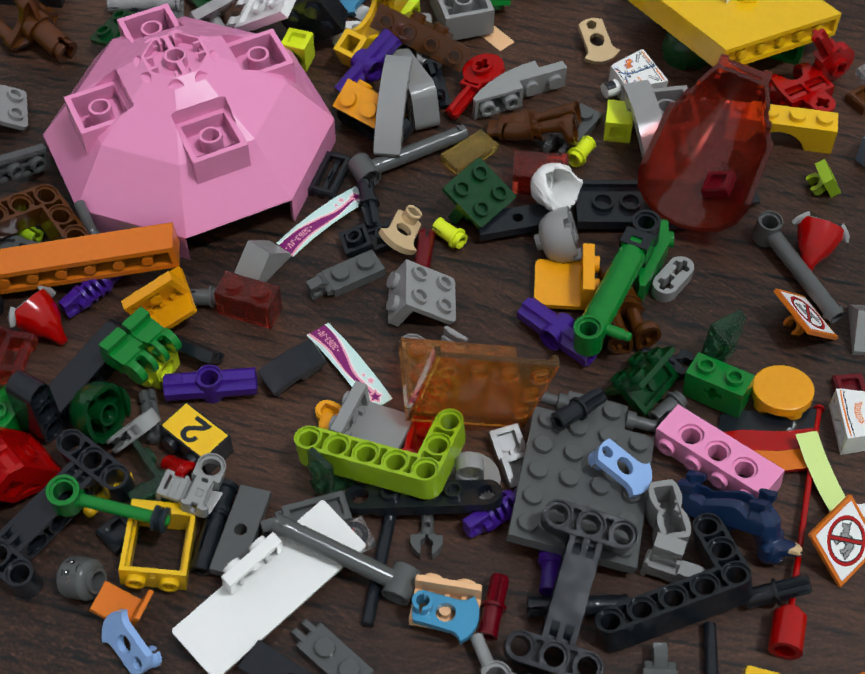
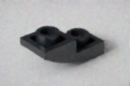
M392 220L369 229L363 223L340 232L339 236L346 256L355 257L371 249L375 254L393 250L378 233L381 228H388Z
M309 339L279 355L257 372L275 396H279L299 379L307 380L328 362L313 341Z

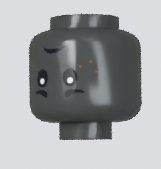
M79 555L66 558L56 573V585L60 594L67 598L81 601L95 599L103 583L107 581V573L99 560Z

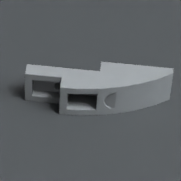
M532 61L499 75L473 97L474 120L522 107L523 98L564 87L567 73L565 63L560 61L539 67L536 61Z

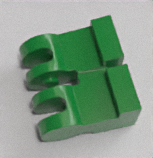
M139 307L122 323L123 330L117 327L98 344L103 361L121 374L125 373L139 385H142L148 379V374L145 370L155 373L159 369V364L155 359L161 363H166L170 359L168 351L176 353L182 348L179 338L171 330L162 327L150 317V313L143 307Z

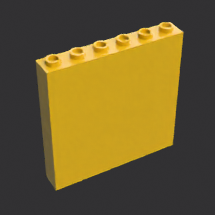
M628 0L720 73L813 43L811 40L813 34L811 32L814 29L820 30L823 28L828 37L834 36L842 14L823 0H757L756 3H744L738 0H730L728 3H726V0Z

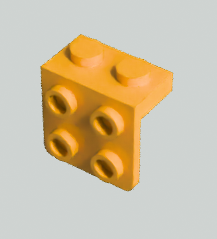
M348 78L333 107L375 129L379 93L373 90L370 84L361 79L356 83Z
M583 243L581 261L559 263L548 259H538L535 262L534 298L550 309L586 310L600 284V279L595 278V273H599L600 256H595V244Z

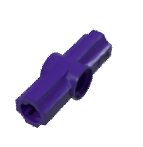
M384 28L367 49H360L353 55L351 68L334 88L340 93L348 78L356 83L359 79L366 83L377 81L382 76L386 55H392L402 42L392 32Z
M528 297L517 311V318L536 331L547 348L553 351L562 350L584 367H589L595 361L598 354L586 357L574 350L573 326L575 321L571 316L563 312L556 314L534 297Z
M208 364L199 368L197 372L165 374L163 376L165 401L202 399L206 403L214 404L228 396L255 395L258 392L256 367L221 370L215 365Z

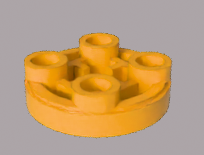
M785 365L769 366L760 370L755 375L751 392L754 400L753 406L762 413L768 412L776 416L786 417L789 420H798L802 417L803 412L811 406L815 389L811 379L802 371Z

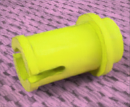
M588 135L586 137L583 136L578 145L567 151L566 160L568 164L572 167L583 166L586 162V157L596 148L595 140Z
M442 217L433 223L432 226L435 228H432V230L447 241L452 249H460L467 242L468 236L465 234L464 229H457Z

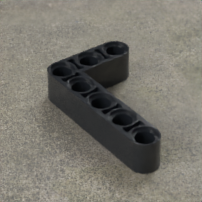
M113 319L105 322L49 385L23 370H18L11 375L6 384L5 391L22 429L47 443L54 441L70 423L69 408L74 394L82 386L94 381L106 382L116 371L103 361L98 344L117 327L123 330L121 323Z
M703 513L693 520L695 549L707 570L598 611L594 621L598 642L602 649L609 652L620 651L739 607L751 600L753 596L751 568L724 523L717 515Z

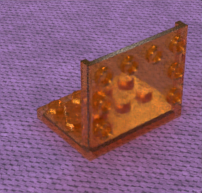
M401 337L398 344L406 421L433 422L440 411L451 408L462 413L464 424L505 427L518 423L520 428H524L560 367L558 355H552L550 360L518 358L516 346Z

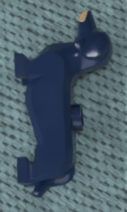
M689 470L686 473V479L678 481L677 485L682 494L683 509L687 515L696 518L703 513H713L722 520L728 531L738 529L752 534L757 544V557L762 563L775 565L781 563L785 557L802 556V547L796 542L784 538V531L781 529V518L772 506V503L777 499V491L761 488L759 490V497L756 498L744 491L712 490L710 487L702 484L707 479V474L694 470Z

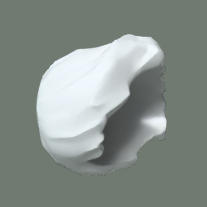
M547 163L541 165L533 174L530 183L531 194L537 203L545 206L549 211L564 206H569L570 210L578 200L583 180L578 178L572 172V168L567 165Z

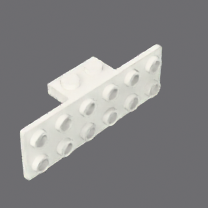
M324 500L318 502L297 521L301 525H305L358 552H362L365 549L366 544ZM274 532L267 538L261 536L249 547L250 552L241 560L235 558L224 568L223 572L225 574L221 576L223 586L172 629V633L208 674H225L249 653L258 640L262 641L344 567L293 541H289L281 536L278 537Z

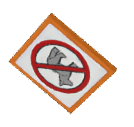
M777 288L773 291L792 314L784 320L783 325L790 327L794 322L797 324L796 329L791 332V335L800 336L805 331L809 335L835 341L839 338L805 296Z
M848 494L808 533L810 540L837 587H842L865 563V518L852 495Z

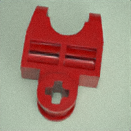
M807 62L794 66V80L786 79L782 75L778 76L777 74H772L765 78V92L774 105L828 112L835 110L836 101L832 97L835 86L818 69Z

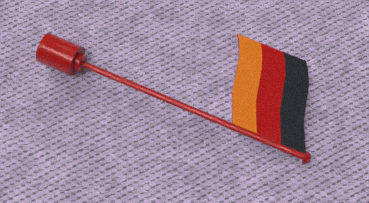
M816 404L813 409H807L803 412L802 417L798 420H789L786 417L776 416L768 412L762 413L752 410H743L738 419L726 413L721 414L719 430L785 470L784 473L807 470L797 544L803 550L813 478L804 461L795 434L817 431L819 435L821 414L825 412L824 406ZM802 556L795 557L792 577L798 576L800 573ZM796 597L790 598L788 604L782 605L773 611L768 651L781 659L795 660L803 655L807 615L795 605Z

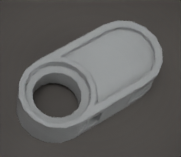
M151 407L105 442L107 445H114L112 451L116 454L161 421V418Z

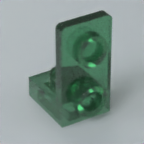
M137 439L132 442L136 457L152 480L138 484L127 495L130 503L132 499L156 501V491L166 471L164 468L158 470L155 465L157 459L150 447L143 448ZM162 497L161 501L168 502L169 499Z
M314 447L307 450V467L311 478L309 482L317 494L325 495L341 490L346 491L357 482L353 479L335 475L332 464Z

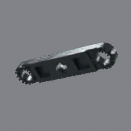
M490 479L447 481L439 496L434 499H425V501H419L421 498L367 483L353 485L345 492L350 513L354 514V516L358 514L360 516H363V514L393 516L471 513V511L490 512V510L495 511L496 508L499 509L504 499L501 485ZM484 491L486 493L490 491V493L493 492L495 494L490 499L479 498L481 493L484 494ZM359 495H361V497H363V495L364 497H368V499L362 503H354L353 501L356 499L355 497L359 498Z

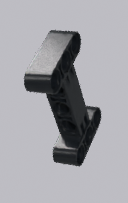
M68 429L59 434L56 439V448L67 465L56 476L66 474L74 477L80 488L88 495L96 496L99 492H102L110 500L121 503L129 501L134 496L136 491L135 483L123 464L77 429ZM78 446L75 450L70 451L73 447ZM101 463L98 467L91 469L95 464ZM123 480L120 485L113 486L117 481ZM46 486L0 530V558L6 556L5 560L0 563V581L22 599L36 596L43 586L42 577L30 561L76 516L62 517L55 513L46 497ZM63 492L58 500L69 499L73 492ZM29 575L24 582L18 583L23 576Z
M563 499L551 500L540 515L541 526L546 532L567 540L541 632L539 635L526 630L513 631L503 643V653L509 662L544 674H580L577 664L581 659H586L592 663L594 668L593 674H602L604 666L602 659L596 653L576 647L575 645L601 550L617 555L625 554L636 545L639 539V532L636 525L627 519ZM550 510L561 511L565 517V522L563 524L551 522L548 512ZM581 521H593L597 528L596 534L590 535L585 533L581 528ZM614 530L626 532L629 538L628 544L621 545L617 543L613 536ZM521 638L527 643L528 652L525 656H517L511 651L510 644L513 639ZM546 649L558 651L561 657L559 666L551 667L547 665L544 660Z

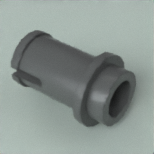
M210 285L209 288L190 289L196 306L215 308L216 305L221 304L220 288H215L214 285Z
M679 391L668 392L665 396L666 399L648 413L650 419L656 417L657 427L678 404L686 408L687 399Z

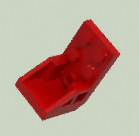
M0 427V501L16 503L41 491L62 468L33 434Z

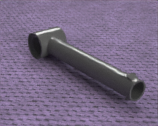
M463 124L456 125V127L402 147L401 157L379 156L371 159L368 154L359 153L349 160L347 167L357 182L367 178L369 186L368 180L372 179L375 186L381 179V173L457 143L460 144L469 138L468 131Z
M772 210L761 212L752 233L753 241L761 247H771L815 305L818 306L823 314L822 318L828 320L830 324L839 321L845 314L842 305L839 306L830 296L829 292L781 233L783 226L782 216Z
M278 513L270 529L271 532L384 586L381 594L387 600L403 606L409 605L415 591L416 575H421L417 568L400 561L394 562L391 568Z

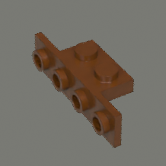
M383 3L379 4L370 27L379 32H382L384 28L388 29L403 44L460 73L462 72L472 49L452 39L454 34L448 32L449 27L439 22H436L435 25L426 20L427 17L418 11L413 10L412 13L407 12L403 14Z

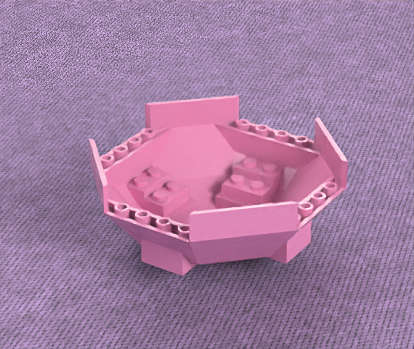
M168 3L117 19L121 37L112 39L93 60L72 93L64 97L65 103L43 134L49 156H53L73 202L85 201L97 230L105 233L173 222L180 241V257L191 260L186 240L189 237L288 201L290 202L291 217L295 222L308 196V188L326 152H331L336 142L335 120L294 53L284 47L274 29L255 34L185 16L176 19Z

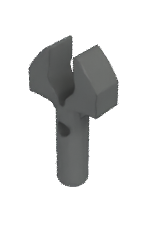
M76 201L74 207L89 235L101 233L97 230L85 201Z
M434 514L421 515V531L410 536V549L419 560L421 559V546L425 543V540H428V543L432 546V560L443 550V535H436L433 532Z

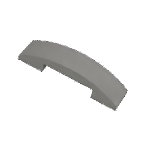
M386 55L377 104L374 155L401 157L406 99L413 61L411 56Z
M649 80L622 84L621 87L627 111H631L643 158L640 163L644 180H674L666 127L660 106Z

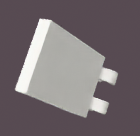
M238 0L235 8H243L239 16H231L226 27H234L235 29L251 32L287 19L296 0Z

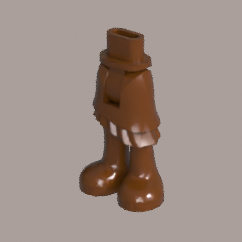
M570 101L561 106L540 112H535L534 108L528 109L527 107L522 111L510 113L507 116L505 114L500 115L499 119L489 120L487 136L488 138L499 137L500 141L506 139L508 141L526 140L535 142V139L543 141L542 134L560 133L568 145H578L577 126H581L579 102Z
M610 264L600 267L599 273H597L600 282ZM632 285L612 325L629 332L622 317H627L633 332L636 348L641 350L644 346L649 348L661 338L662 333L657 323L643 321L642 314L645 308L642 306V300L638 297ZM607 336L606 345L608 350L613 353L628 354L633 349V339L631 338L627 342Z

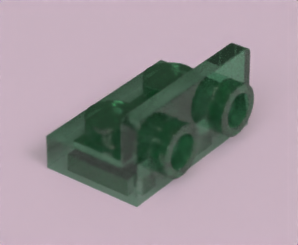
M740 309L710 325L701 351L702 354L724 363L728 362L729 357L737 349L736 345L743 334L742 330L747 319Z

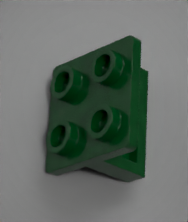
M480 157L442 188L444 194L456 205L448 218L455 225L463 218L466 221L470 220L478 229L483 228L516 198V194Z
M668 346L664 348L655 347L643 353L641 351L634 353L628 358V365L611 377L609 381L611 384L604 391L607 396L621 394L634 412H637L638 416H646L679 378V374L668 362V359L676 350L673 346Z

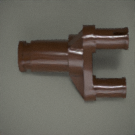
M12 0L19 10L18 20L14 29L0 18V38L8 49L15 52L30 44H39L60 63L67 62L63 53L67 54L70 59L75 55L77 44L55 26L58 20L57 12L51 7L44 6L39 0Z

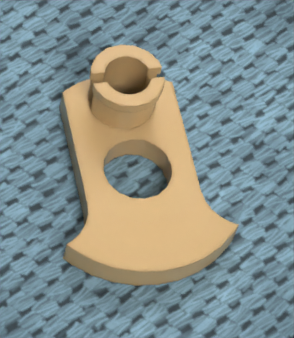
M589 18L578 25V30L587 52V56L584 58L585 62L602 65L611 62L617 57L620 49L612 45L602 19ZM597 36L603 40V44L595 46L591 44L590 40L595 39Z
M408 205L405 211L398 209L389 227L379 230L380 237L394 250L403 254L414 255L417 251L414 247V240L421 226L418 220L421 218L422 213L414 205ZM397 228L403 229L407 235L400 233Z

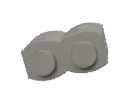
M673 479L650 482L644 514L648 524L653 528V545L658 532L687 541V543L691 534L689 517L681 508L682 494L679 486Z

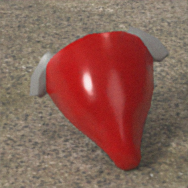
M810 211L798 215L791 221L794 225H798L797 239L800 255L811 271L821 261L828 258L841 241L849 243L850 235L844 223L840 227L828 220L810 216Z
M37 286L39 291L17 308L10 307L7 317L10 328L15 327L27 334L47 338L60 346L67 343L68 338L62 327L61 313L52 298L56 292L52 288Z

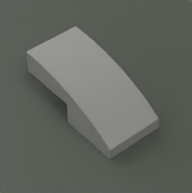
M518 423L487 433L497 462L510 489L517 487L526 445Z

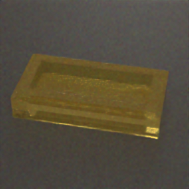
M481 129L442 153L441 161L458 175L478 157L484 160L497 152L499 144Z

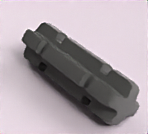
M151 388L141 390L139 392L142 413L152 407L160 417L155 390ZM161 421L145 433L147 442L150 445L161 443L163 439L159 427Z

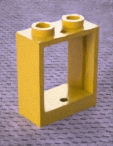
M132 499L131 505L149 510H154L156 505L171 508V522L167 529L186 530L180 571L134 567L132 564L139 526L149 527L150 523L128 518L118 569L120 584L133 589H142L145 586L157 587L166 592L187 590L198 516L182 511L180 503Z

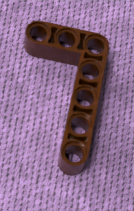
M40 184L0 199V239L36 225L42 227L51 241L89 235L85 226L58 189L50 184Z

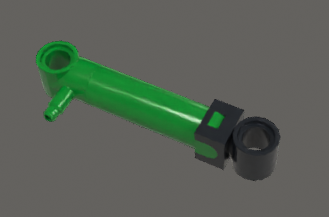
M645 209L633 215L632 226H627L619 242V249L586 310L574 322L573 347L578 354L586 357L598 354L602 350L605 335L627 342L631 340L632 333L612 325V322L641 268L646 267L653 254V248L659 242L661 218L656 212Z

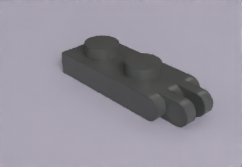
M305 618L300 625L307 632L306 635L298 628H294L290 632L291 636L298 642L295 645L297 651L322 674H374V670L322 623L319 622L314 626Z

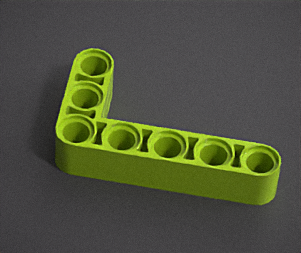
M451 408L444 409L436 415L418 453L316 426H304L298 429L294 435L299 461L306 467L427 500L436 498L442 492L455 465L456 457L459 456L466 440L463 415L460 411Z

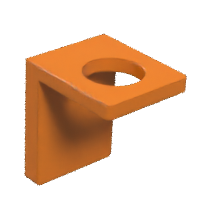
M105 581L89 611L105 619L112 612L128 609V618L134 627L140 620L154 591L149 589L139 599Z

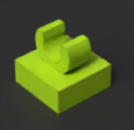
M823 159L815 163L818 173H811L806 177L810 185L818 182L817 185L810 188L814 196L821 195L825 190H827L831 198L840 194V188L826 160Z

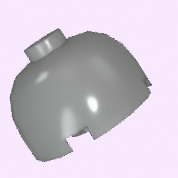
M569 206L549 211L542 217L539 223V234L534 235L537 250H543L546 257L555 262L581 261V248L576 249L575 245L578 244L577 240H579L573 215L569 211Z

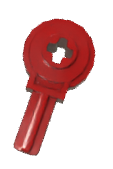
M814 29L811 32L813 34L811 40L817 50L812 53L815 57L813 66L830 82H833L850 68L855 58V52L845 42H835L831 37L829 38L825 29Z
M485 53L479 54L465 63L462 70L463 79L459 82L462 91L446 109L445 113L452 120H456L471 103L473 97L485 85L506 72L501 57L496 54Z

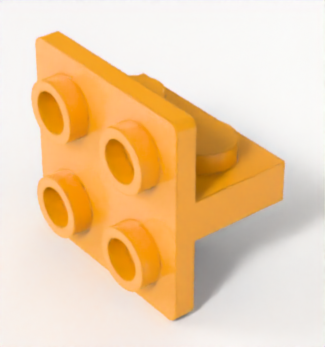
M179 266L158 276L155 280L121 301L124 311L130 315L139 307H143L150 313V317L169 330L197 312L183 269Z

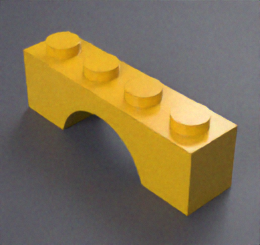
M372 0L371 6L362 22L354 28H346L334 46L333 50L340 62L351 68L353 55L360 49H367L381 33L370 27L380 3L401 12L408 0Z
M731 99L725 123L724 140L751 143L760 135L770 132H782L797 138L802 144L804 151L831 154L838 133V113Z

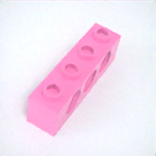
M679 404L656 428L654 446L664 455L672 456L684 464L688 470L706 473L707 479L717 489L744 491L758 498L761 488L778 491L781 487L784 469ZM738 475H744V476H746V477H748V478H743V477H740V476H738Z

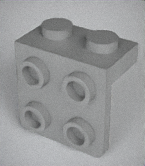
M0 84V125L22 131L26 130L28 126L27 93L25 91Z
M407 259L395 272L390 273L387 279L389 294L386 304L389 324L399 326L413 311L449 325L455 322L456 294L455 280L452 277Z
M355 381L351 391H347L344 394L342 407L338 415H334L331 418L328 430L401 449L407 433L413 424V417L411 414L370 402L367 384Z

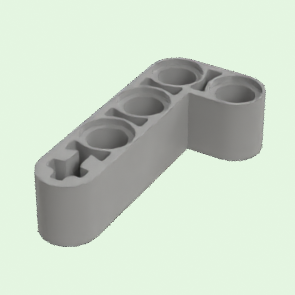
M408 47L397 49L392 55L413 57L406 99L408 118L413 126V131L440 125L438 96L434 81Z

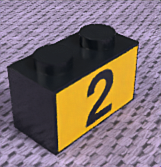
M187 402L159 425L163 437L161 442L164 447L173 454L177 452L185 460L197 463L198 459L206 453L219 454L226 460L234 452L231 436ZM209 463L202 467V471L210 475L218 466Z

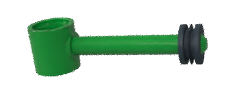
M62 474L55 476L46 486L48 501L55 513L62 517L74 516L85 507L150 523V531L156 530V532L159 531L162 534L165 533L171 522V508L169 507L165 508L164 506L156 505L154 510H149L88 495L80 488L77 480L70 475ZM63 492H73L69 499L58 500Z

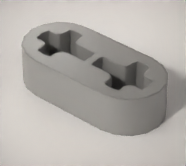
M684 256L672 258L653 279L651 287L653 298L660 302H670L675 299L692 279L694 272L693 262ZM681 269H684V270L680 271V272L678 273V275H675V271H676V270L679 271V270H681ZM668 283L670 284V288L660 289L664 288Z

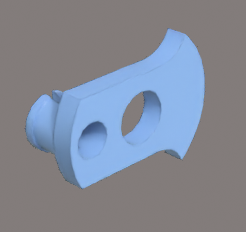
M610 438L601 443L597 449L588 455L589 464L591 466L596 464L594 469L604 470L627 490L629 498H635L643 494L649 488L650 482H652L650 463H640ZM617 461H622L627 465L629 474H624L619 470Z
M128 609L117 610L105 618L102 626V643L111 645L131 674H144L149 669L156 668L161 664L162 657L160 651L153 654L152 652L156 651L157 647L145 644L128 618ZM124 636H126L130 642V651L125 646Z

